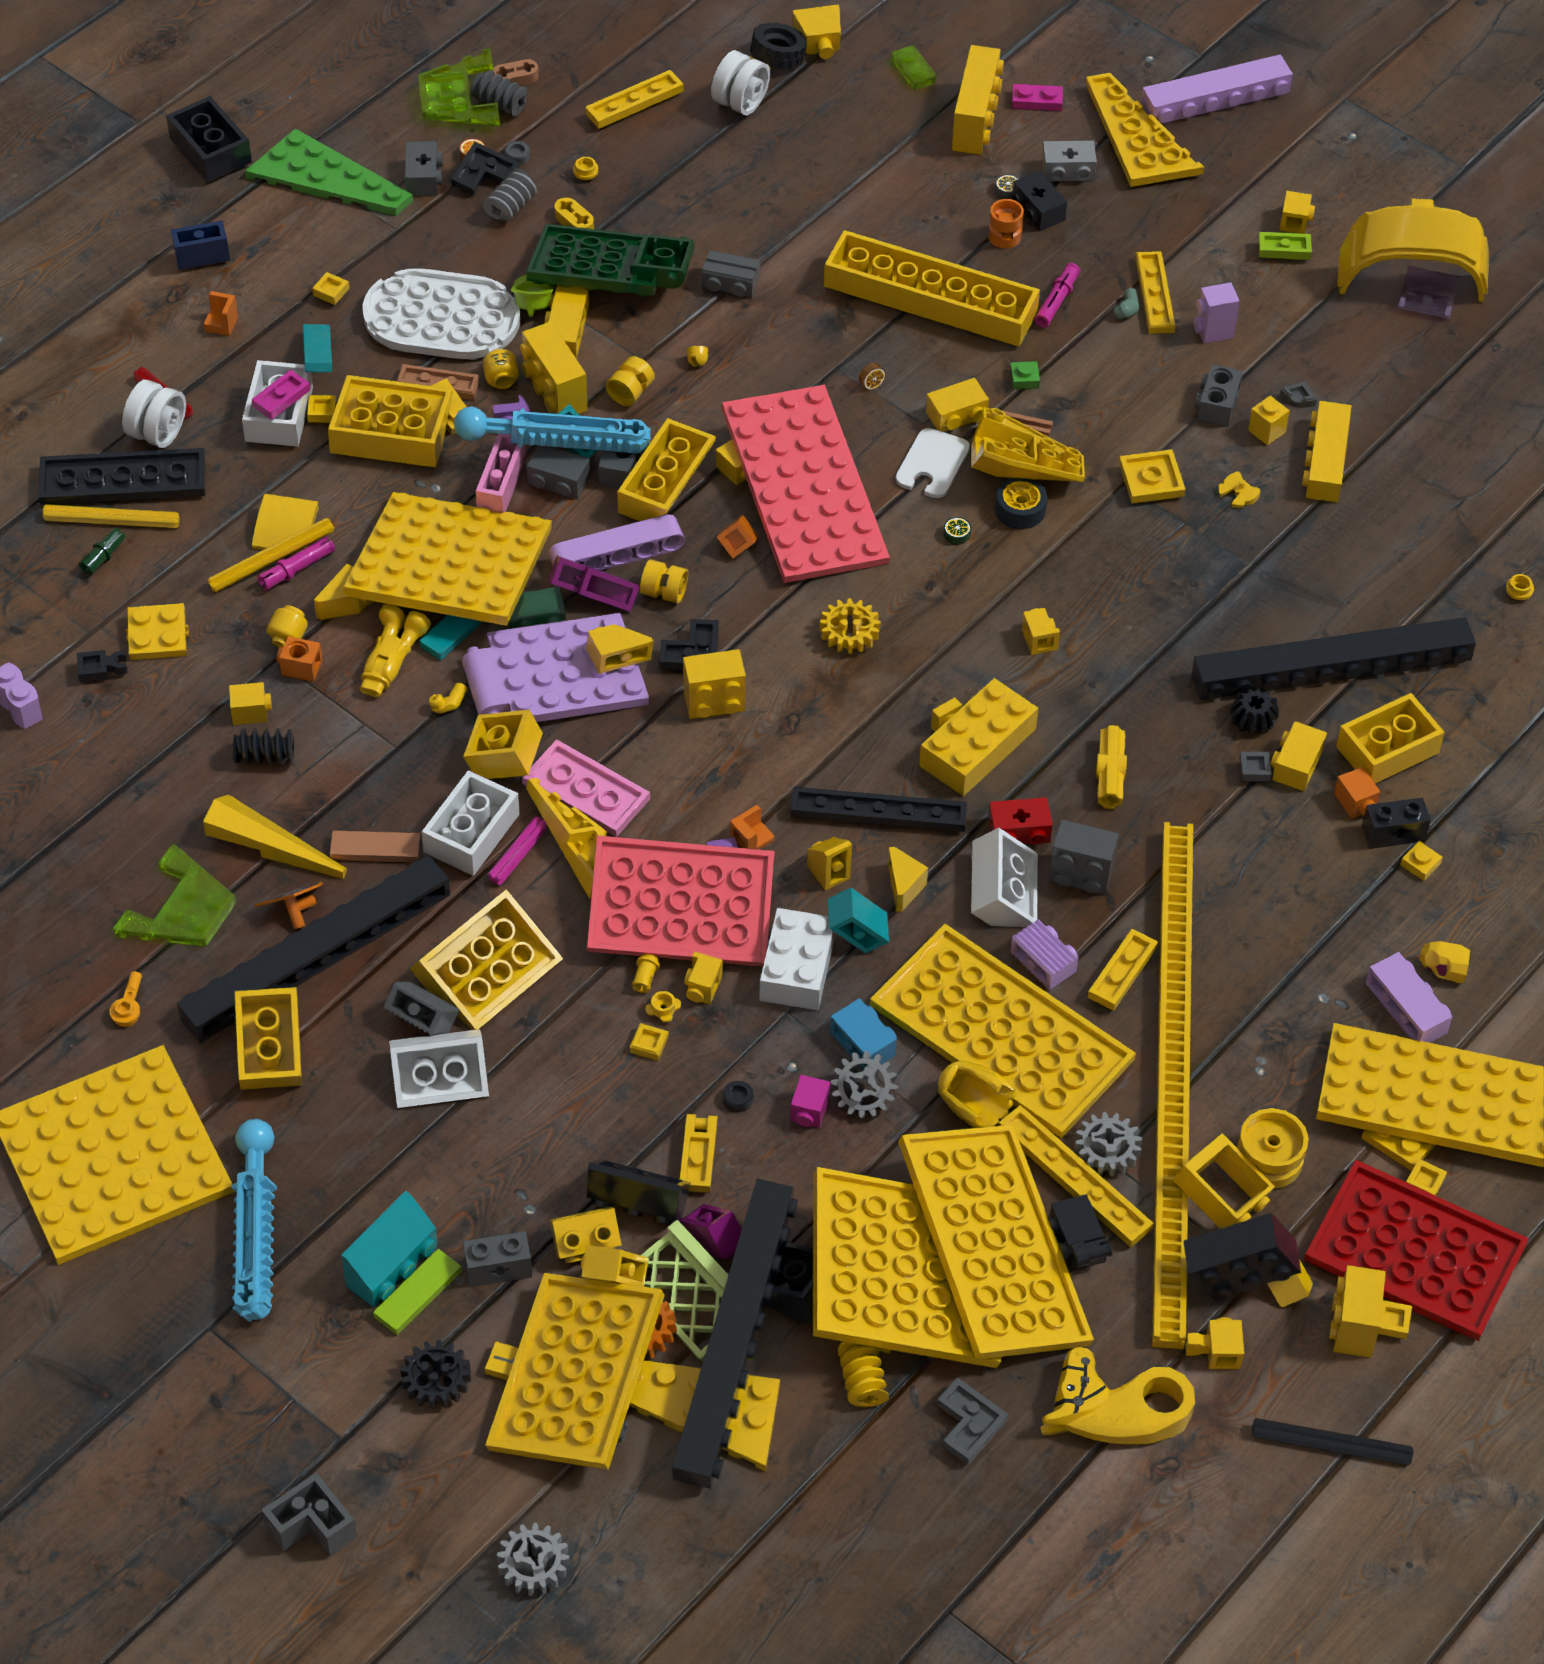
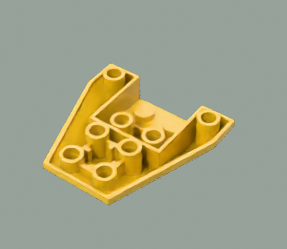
M983 407L971 444L972 468L996 477L1084 481V455L1078 450L1067 447L1007 416L1000 409Z

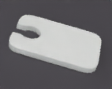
M925 428L921 430L896 474V483L902 488L912 490L915 483L914 479L925 475L932 479V483L927 485L924 495L932 498L944 497L969 454V442L963 438L936 429Z

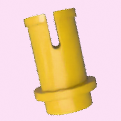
M643 954L637 959L636 964L638 968L631 985L635 991L639 993H648L650 991L654 973L660 967L657 956Z

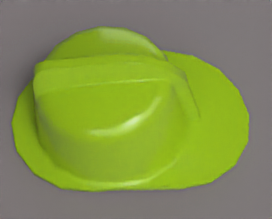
M523 275L515 280L511 291L514 292L516 305L521 309L527 310L529 316L532 317L536 310L549 307L552 291L556 284H535L533 281H526V275Z

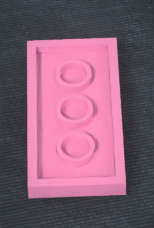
M557 739L533 764L529 775L522 776V783L527 786L528 779L538 778L540 786L550 794L553 792L558 793L563 804L570 809L576 807L615 837L623 831L650 800L649 791Z

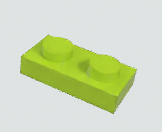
M1259 232V258L1311 260V234Z

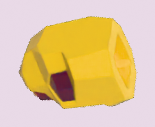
M1442 941L1429 942L1421 949L1419 960L1425 968L1433 971L1438 978L1456 983H1464L1467 976L1470 950L1460 944Z

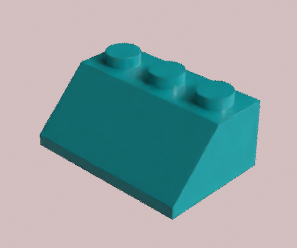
M407 1191L341 1255L346 1287L374 1308L382 1300L385 1301L394 1292L395 1286L403 1278L407 1279L414 1272L416 1265L424 1257H429L435 1251L438 1244L435 1225Z

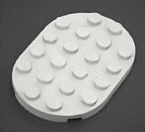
M430 269L400 270L394 272L395 276L385 281L382 279L378 280L368 290L363 301L364 324L370 335L389 349L403 352L476 360L485 357L494 349L506 347L516 336L520 326V309L516 305L515 297H512L507 292L503 284L493 279L476 275Z

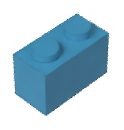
M860 998L831 1016L830 1033L851 1057L852 1053L856 1052L860 1058H863L864 1052L869 1051L872 1060L877 1054L881 1055L882 1060L880 1063L883 1064L896 1056L897 1036L889 1026L885 1027L879 1020L876 1011L871 1006H866ZM861 1064L859 1066L864 1070L868 1064Z

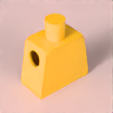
M839 5L793 10L792 27L805 36L807 42L805 53L808 55L819 53L822 59L831 58L834 51L840 49L841 25Z

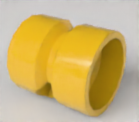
M628 357L619 367L618 371L607 381L606 391L608 395L622 406H632L655 379L653 369L646 361L639 357Z
M649 559L642 574L640 593L654 598L662 595L663 600L679 604L687 587L688 569L675 565L667 568L665 563Z

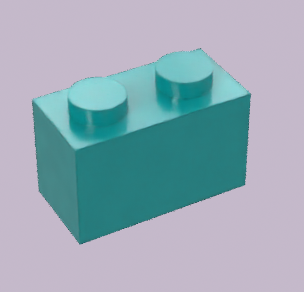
M853 888L843 890L827 899L829 929L864 953L889 943L887 912Z

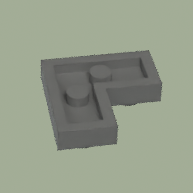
M958 1377L937 1400V1406L959 1421L956 1427L943 1440V1447L967 1465L972 1462L1008 1421V1413Z

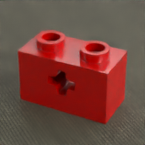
M1047 797L992 801L989 803L988 823L990 832L1001 828L1024 845H1040L1051 842L1053 825Z

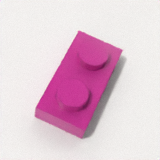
M1013 84L1012 109L1062 111L1063 86Z
M290 369L252 398V407L272 420L310 391V383Z

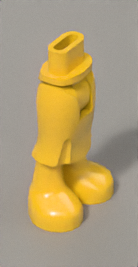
M384 604L381 607L379 619L384 629L381 637H377L376 646L365 663L364 672L361 676L362 684L359 688L362 693L380 697L383 690L389 688L392 681L396 678L404 658L411 652L412 645L417 639L425 635L430 628L431 622L423 613L411 611L405 620V615L399 607L391 604ZM403 627H404L403 634H402L401 638L399 639V638L397 637V635L400 633V631H401V630L403 629Z

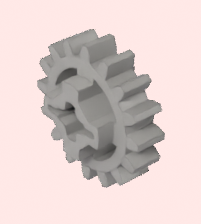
M869 1051L864 1052L863 1058H860L854 1052L852 1053L853 1061L850 1062L845 1058L841 1060L845 1066L843 1070L839 1068L834 1069L836 1074L839 1075V1079L831 1080V1084L838 1086V1090L834 1091L832 1095L834 1097L841 1096L842 1100L838 1106L842 1108L848 1105V1114L853 1115L856 1110H859L860 1118H865L867 1111H869L873 1117H876L877 1108L880 1107L882 1110L887 1111L886 1100L895 1101L896 1099L890 1092L891 1090L899 1089L898 1085L891 1082L892 1079L897 1077V1073H889L887 1071L892 1064L890 1062L881 1064L882 1056L879 1054L872 1060ZM868 1064L862 1072H851L858 1065ZM879 1070L884 1077V1088L879 1085L877 1079ZM869 1077L868 1083L877 1091L864 1089L861 1093L862 1087L853 1078L866 1080ZM845 1081L850 1083L853 1092L851 1099L846 1093ZM875 1096L879 1098L870 1105H862L868 1097Z
M1103 1112L1101 1119H1098L1093 1114L1090 1117V1123L1082 1121L1080 1130L1076 1131L1074 1151L1079 1152L1078 1156L1083 1161L1087 1160V1164L1091 1168H1098L1097 1173L1100 1176L1104 1170H1107L1110 1177H1114V1172L1117 1169L1122 1174H1125L1127 1165L1132 1168L1135 1167L1136 1158H1140L1142 1137L1137 1136V1126L1129 1128V1118L1122 1122L1119 1120L1118 1113H1115L1113 1118H1108L1107 1113Z
M538 1523L533 1524L532 1530H527L524 1524L520 1525L519 1534L510 1530L508 1532L510 1542L501 1540V1552H497V1563H500L498 1565L499 1575H505L506 1586L515 1583L517 1593H520L523 1588H528L529 1596H533L534 1590L537 1588L540 1589L542 1594H546V1586L548 1584L557 1588V1577L565 1578V1567L570 1564L569 1555H566L568 1553L567 1543H561V1534L556 1533L552 1536L551 1526L549 1525L541 1531L539 1530ZM529 1552L531 1553L532 1558L534 1557V1559L538 1563V1566H536L535 1562L532 1561L531 1557H529Z

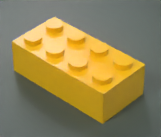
M976 45L970 46L954 113L952 151L982 155L984 145H989L991 130H988V128H993L995 113H992V111H997L999 96H996V94H1000L1003 79L998 77V75H1002L1004 60H1000L1001 49Z
M994 678L921 744L919 766L964 797L1036 730L1039 708Z

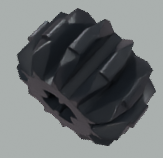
M1259 687L1255 691L1246 688L1244 693L1238 692L1230 708L1233 724L1239 725L1240 732L1246 729L1249 730L1250 735L1255 731L1263 735L1266 729L1272 730L1280 712L1279 707H1277V698H1271L1270 691L1262 693Z

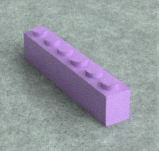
M1280 54L1143 87L1141 104L1143 105V110L1148 115L1152 114L1161 124L1290 93L1293 73Z

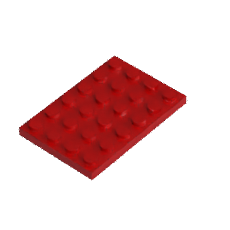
M1355 1160L1305 1253L1304 1261L1340 1277H1344L1347 1265L1386 1271L1384 1298L1395 1303L1412 1306V1311L1479 1341L1527 1246L1529 1238Z

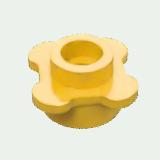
M659 991L653 995L651 1004L646 1005V1013L650 1016L655 1015L662 1022L668 1023L672 1021L674 1012L681 1008V1001L670 992Z

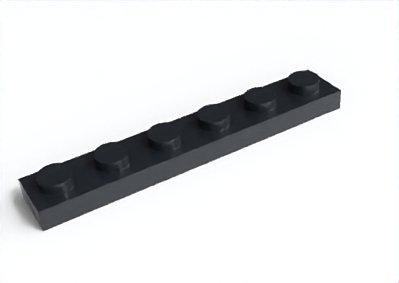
M793 787L791 817L964 832L967 802Z

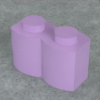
M9 662L0 666V705L10 710L13 721L21 728L26 729L43 720L37 692L30 683L24 681L20 669Z

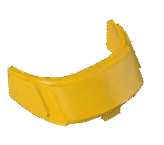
M1412 198L1411 205L1392 206L1372 212H1365L1352 225L1339 251L1337 287H1339V294L1342 295L1345 294L1351 281L1362 269L1379 261L1393 259L1432 260L1459 265L1473 276L1478 289V301L1483 302L1484 294H1488L1489 248L1481 223L1477 218L1470 217L1458 210L1434 207L1433 199Z

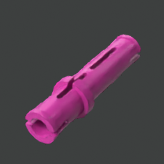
M1067 263L1060 277L1054 280L1051 292L1034 317V321L1038 326L1042 328L1049 327L1063 300L1071 294L1073 283L1081 272L1076 264Z
M325 536L290 558L277 561L276 566L257 576L260 586L265 585L263 589L268 591L284 580L289 581L293 579L294 574L335 552L334 544L332 541H329V537Z

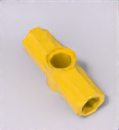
M1108 725V727L1100 731V745L1096 763V779H1098L1097 803L1101 804L1105 809H1115L1117 806L1122 805L1123 781L1126 778L1127 755H1124L1125 731L1121 730L1119 726Z

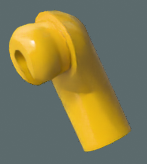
M456 683L449 696L443 698L441 694L432 695L429 699L432 711L442 714L456 710L468 689L464 684Z

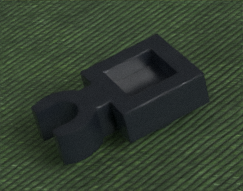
M105 650L77 653L79 682L108 679V672H113L117 675L128 673L126 663L118 664L119 662L127 661L126 652L117 651L111 656H106Z

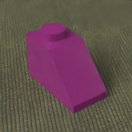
M702 1204L680 1220V1223L711 1256L724 1260L734 1257L742 1228L732 1210Z

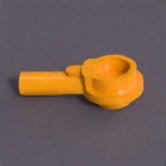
M136 971L130 973L123 998L116 1000L110 1007L111 1019L121 1027L132 1026L140 1016V1007L135 998L142 974Z

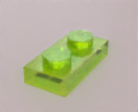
M914 45L891 53V60L913 90L936 83L937 75Z

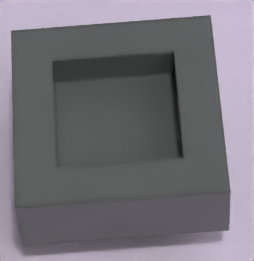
M1240 752L1241 781L1271 780L1269 752Z

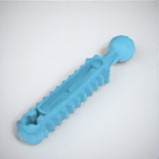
M465 407L458 411L453 422L456 434L464 440H478L485 433L510 434L511 443L518 444V447L521 448L523 444H527L530 446L540 445L636 454L648 447L651 440V429L644 422L637 419L626 420L525 412V409L522 408L520 411H513V419L488 418L483 411L476 407Z
M261 1119L247 1120L239 1126L235 1136L238 1149L245 1155V1172L237 1173V1182L232 1185V1189L237 1193V1197L234 1198V1202L237 1204V1207L234 1209L236 1219H234L236 1230L233 1231V1234L236 1236V1240L233 1242V1245L236 1247V1251L233 1253L236 1262L233 1263L235 1268V1274H233L235 1285L232 1286V1289L235 1293L232 1300L234 1301V1311L248 1322L260 1320L267 1316L271 1310V1298H273V1294L270 1292V1288L273 1286V1282L270 1281V1277L273 1275L271 1265L273 1264L271 1254L274 1253V1250L271 1248V1243L274 1242V1239L271 1237V1232L274 1231V1228L271 1226V1221L274 1220V1217L271 1215V1211L274 1209L271 1200L275 1198L272 1192L277 1190V1186L267 1176H264V1155L271 1150L275 1136L272 1127Z

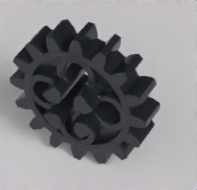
M437 1340L434 1347H431L430 1343L425 1341V1349L420 1350L417 1347H413L414 1357H404L405 1366L400 1369L402 1387L407 1389L409 1399L417 1396V1403L420 1407L427 1401L430 1403L431 1409H434L438 1402H441L442 1406L447 1408V1400L452 1399L458 1402V1392L467 1393V1382H471L469 1360H464V1351L462 1349L455 1352L454 1343H450L445 1348L442 1347L441 1340ZM427 1362H430L433 1366V1373L431 1374ZM441 1375L445 1387H442L439 1383V1376Z

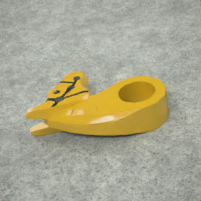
M1075 1347L1067 1352L1055 1397L1054 1412L1042 1417L1044 1425L1040 1429L1044 1436L1070 1431L1092 1440L1108 1443H1155L1175 1437L1185 1430L1192 1418L1195 1405L1194 1387L1184 1374L1170 1367H1152L1123 1386L1110 1390L1095 1370L1093 1352L1087 1348ZM1151 1393H1165L1175 1399L1179 1408L1168 1413L1157 1412L1147 1405L1144 1397Z

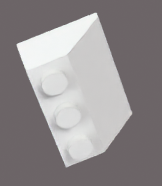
M997 828L972 841L971 913L990 926H1030L1032 922L1037 920L1038 854L1001 828Z
M480 1029L389 1041L397 1108L489 1096Z

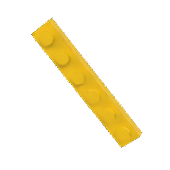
M1021 1105L998 1122V1126L1013 1125L1023 1152L1073 1197L1087 1194L1096 1217L1130 1248L1153 1229L1154 1223Z

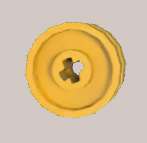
M1275 1108L1262 1109L1251 1114L1243 1123L1237 1148L1275 1186L1274 1189L1283 1188L1294 1182L1301 1173L1309 1137L1306 1127L1293 1114Z

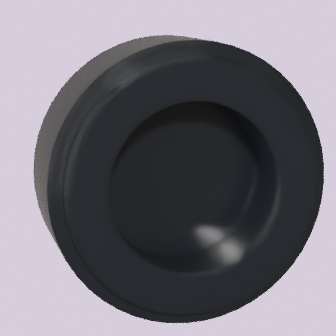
M733 1081L727 1084L723 1090V1103L725 1107L732 1112L748 1110L753 1104L752 1087L743 1081Z

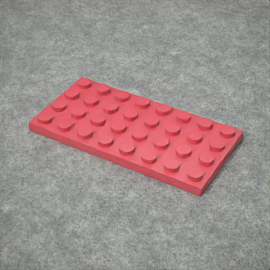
M825 385L722 402L721 410L784 583L889 564L890 556Z

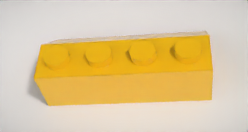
M667 418L617 491L618 513L637 521H644L667 514L715 442L716 436Z

